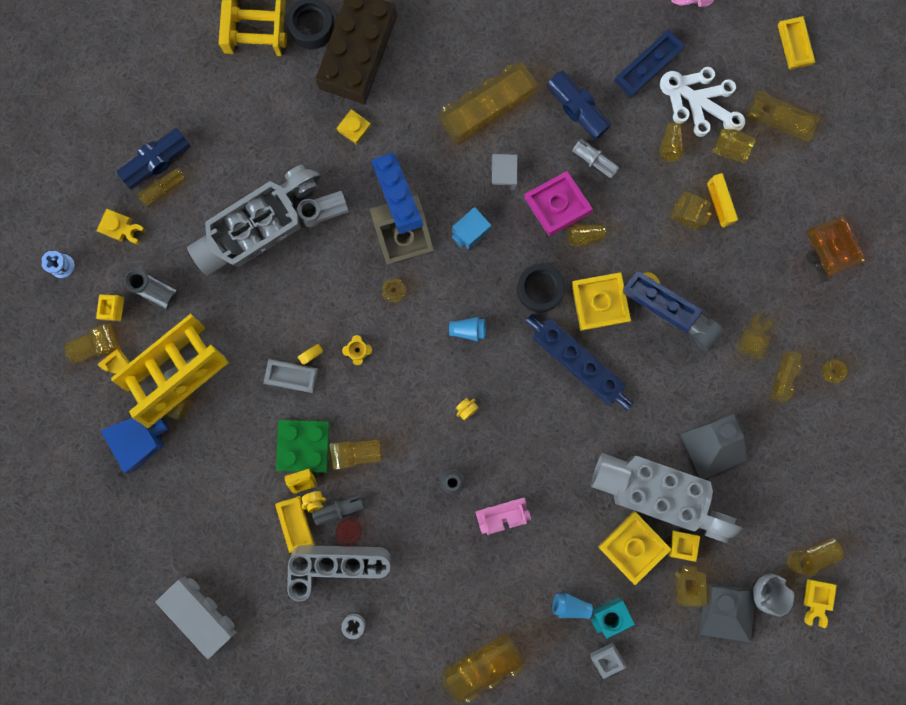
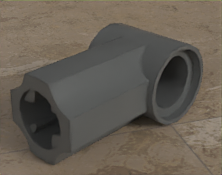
M131 270L124 278V284L127 289L166 310H169L177 298V290L141 270ZM143 277L144 284L140 288H135V280Z
M701 314L688 333L691 335V340L699 348L708 351L725 332L716 321L706 318Z

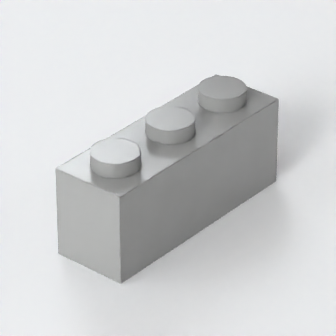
M185 576L177 580L155 602L198 650L209 659L237 633L233 629L235 625L227 616L222 617L216 610V603L211 598H205L199 592L200 587L196 581Z

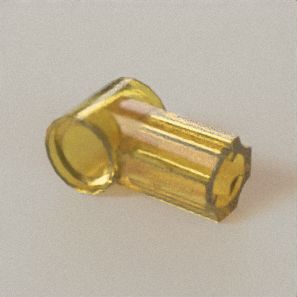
M104 324L91 329L90 334L65 343L64 350L71 363L77 364L97 355L110 354L121 347L113 325Z
M379 439L355 443L348 441L330 444L333 469L382 461Z
M828 538L801 551H792L789 553L786 562L792 572L813 576L819 569L844 559V552L835 538ZM804 557L806 559V565L802 569L800 566V562Z

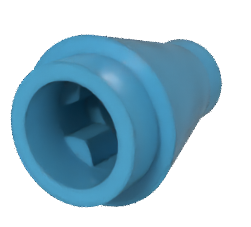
M474 317L450 321L449 335L479 342L480 339L486 338V320Z
M565 592L555 595L552 611L559 618L590 619L593 606L591 603L584 602Z

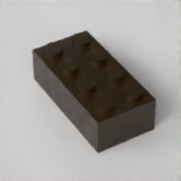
M344 0L315 78L319 90L364 105L366 104L397 19L396 4L385 0Z

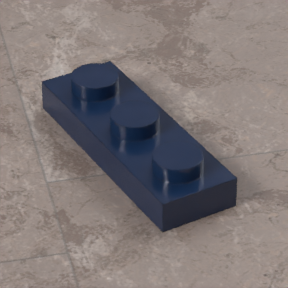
M668 29L615 78V83L632 98L684 50L685 45Z
M638 270L623 288V294L686 333L689 332L703 311Z

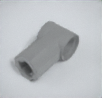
M342 191L314 200L304 199L297 207L299 218L302 224L307 227H315L321 221L349 212ZM308 209L316 211L312 217L303 216L304 212Z

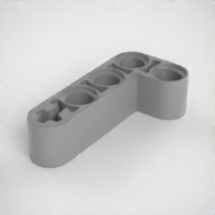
M297 546L292 551L288 563V595L294 601L306 600L311 593L313 577L383 578L390 571V554L381 547ZM303 557L308 563L299 564L295 558ZM327 557L332 559L334 563L325 565L321 562V559ZM355 558L360 563L352 566L347 563V560ZM365 559H368V566H364ZM376 560H382V564L376 565ZM296 582H302L307 587L304 589H299L294 584Z

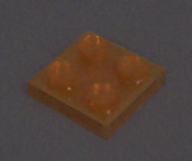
M844 216L807 230L810 242L815 247L822 267L826 270L828 276L866 261Z

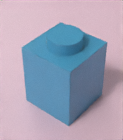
M474 207L452 226V232L454 233L452 238L460 247L465 245L469 250L491 231V224Z

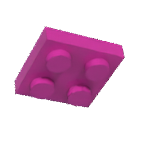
M568 171L524 194V199L549 237L593 213L592 207Z

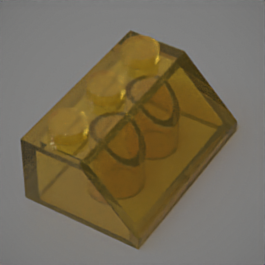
M508 630L443 669L442 684L457 704L462 701L468 703L474 700L482 689L486 687L487 689H492L501 682L500 679L507 674L513 676L523 669L522 665L526 664L525 658Z

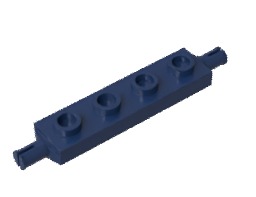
M531 314L525 320L526 323L536 330L533 339L607 405L616 401L627 411L634 404L622 394L626 384L552 319L542 323Z

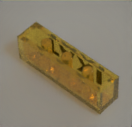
M522 61L516 65H508L503 69L502 74L496 78H488L479 89L466 92L460 101L455 104L450 103L442 108L439 114V122L455 146L536 94L538 84Z

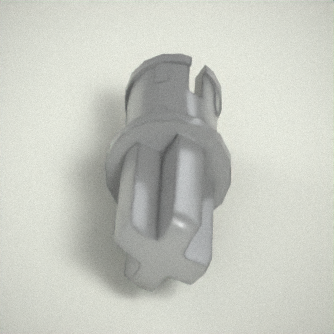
M582 138L572 150L573 153L588 162L589 167H596L609 178L614 177L619 170L617 165L602 155V150L598 151Z

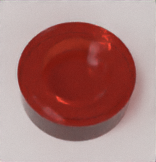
M345 519L336 528V537L344 545L355 544L362 535V527L354 519Z

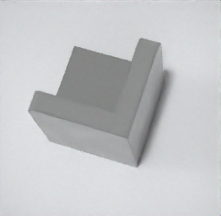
M492 154V184L511 185L510 190H516L517 155Z

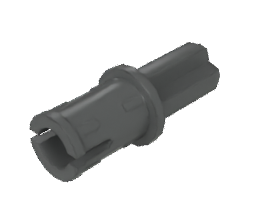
M358 494L344 501L337 502L336 500L334 501L335 504L314 511L312 516L315 524L319 526L338 518L343 520V517L364 510Z

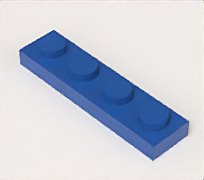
M395 153L371 160L398 233L402 234L422 227V218Z

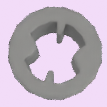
M350 614L344 619L341 629L345 637L357 639L363 634L366 623L361 615ZM350 620H354V623L356 621L360 623L357 628L358 632L353 633V630L350 632L347 629L350 625Z

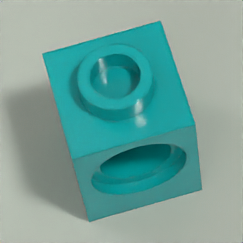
M620 597L592 610L594 618L591 619V622L596 632H602L606 639L635 625ZM611 612L616 613L615 622L605 624V616Z

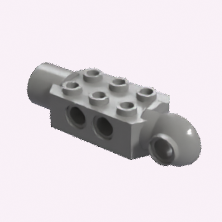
M304 165L296 166L285 174L284 177L287 180L285 183L279 186L269 181L205 222L206 235L187 246V250L198 268L206 276H209L228 263L239 268L301 229V219L290 200L295 196L302 198L313 192L317 188L316 183L321 179V175L314 170L306 169Z
M602 453L597 461L591 480V487L613 494L615 504L694 532L699 528L706 530L705 536L724 543H728L730 538L737 536L744 529L735 525L736 518L712 511L711 516L707 515L713 494L710 481L639 456H631L624 461Z

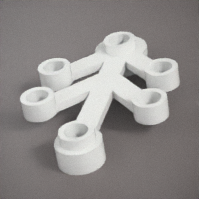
M704 67L699 73L685 76L675 71L665 73L660 80V88L663 93L671 98L674 111L673 120L677 124H683L689 118L688 109L682 105L681 96L689 100L695 124V135L703 137L710 131V123L704 119L702 109L724 121L723 127L728 133H738L744 127L745 118L741 113H730L708 99L718 96H731L736 89V84L732 80H725L719 86L694 91L688 85L699 82L709 84L713 80L715 72L711 67ZM703 73H708L710 78H705ZM669 80H675L677 85L672 86ZM724 85L729 86L731 91H726ZM682 112L685 115V118H679L677 116V113ZM732 118H737L739 124H734ZM703 125L706 131H700L698 126Z

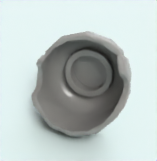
M766 574L760 577L752 589L756 606L761 611L778 617L788 614L793 606L795 595L786 586L787 580L775 574Z

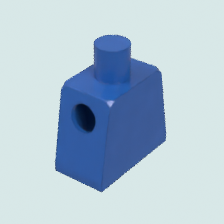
M164 417L159 419L150 428L131 418L101 430V433L123 472L129 473L137 470L164 447L159 435L169 430L170 427Z

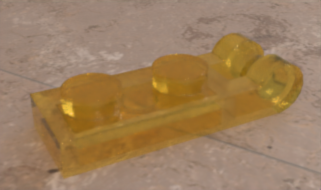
M756 92L753 99L755 103L749 108L748 117L806 142L812 140L820 117L770 97L767 92ZM764 106L769 108L768 113L764 112Z

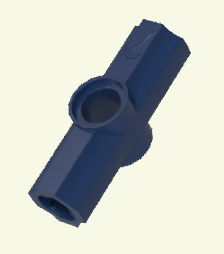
M563 70L555 74L547 83V88L563 104V110L574 122L578 121L594 140L601 137L611 127L612 124L595 106V101L590 93L585 89L580 90Z
M175 128L156 143L149 142L143 145L138 150L137 156L116 172L128 188L132 190L151 175H159L168 169L171 164L170 161L191 146L181 132Z

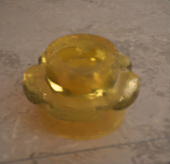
M392 278L386 280L382 285V296L387 301L399 302L402 296L406 294V287L402 285L400 279ZM393 288L396 289V292H394V293L391 292V290H392Z
M832 359L830 362L827 361L822 366V376L827 382L838 384L847 376L848 370L846 365L838 359Z

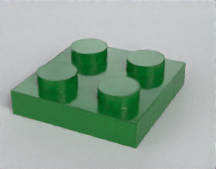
M278 420L276 471L300 472L310 469L311 472H328L330 422Z

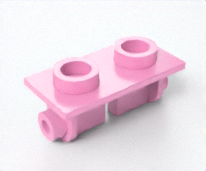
M525 497L476 511L481 533H487V535L505 530L503 526L505 522H508L509 528L525 525L527 521L531 520Z

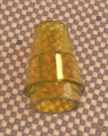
M679 123L667 124L659 148L661 159L664 161H678L684 153L682 126Z
M574 223L573 226H569L567 229L568 243L570 246H576V248L600 241L606 237V230L603 224Z

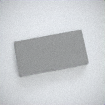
M268 359L263 384L314 393L318 368Z

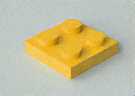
M621 272L571 282L580 331L631 321L627 298L623 294L624 284Z
M635 511L597 546L634 585L672 550Z

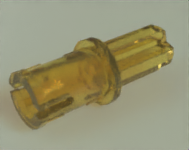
M175 169L160 180L156 178L153 184L137 193V196L147 207L163 195L168 196L167 192L184 182L186 178L180 169Z

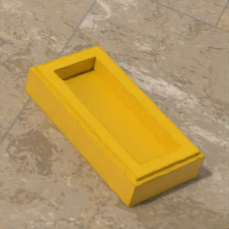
M804 16L780 21L777 25L789 70L813 65L815 58Z
M723 173L714 175L708 181L707 186L721 227L724 228L738 221Z
M301 496L275 504L289 553L297 546L315 545L305 509H302L303 502Z

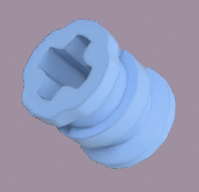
M48 251L42 257L43 269L58 278H66L74 271V261L67 254Z

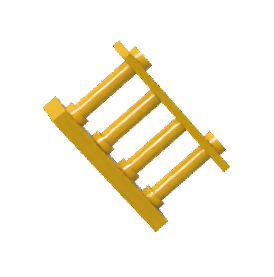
M222 0L219 45L224 54H234V46H237L238 43L273 45L276 55L282 56V48L287 46V35L284 32L286 0H276L275 11L241 10L237 7L238 0ZM240 20L274 21V35L238 33L236 22H240Z
M189 314L111 377V380L125 391L129 392L131 390L138 404L129 412L133 419L147 428H150L229 363L225 356L212 345L209 347L205 346L199 334L206 328L192 314ZM191 342L199 355L187 364L179 351ZM171 358L178 372L166 380L159 367ZM151 374L158 388L146 397L139 383Z

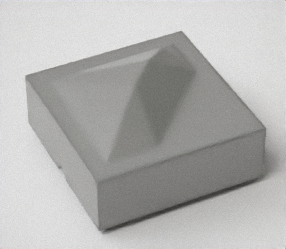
M613 642L590 653L591 659L603 679L626 668L625 662Z

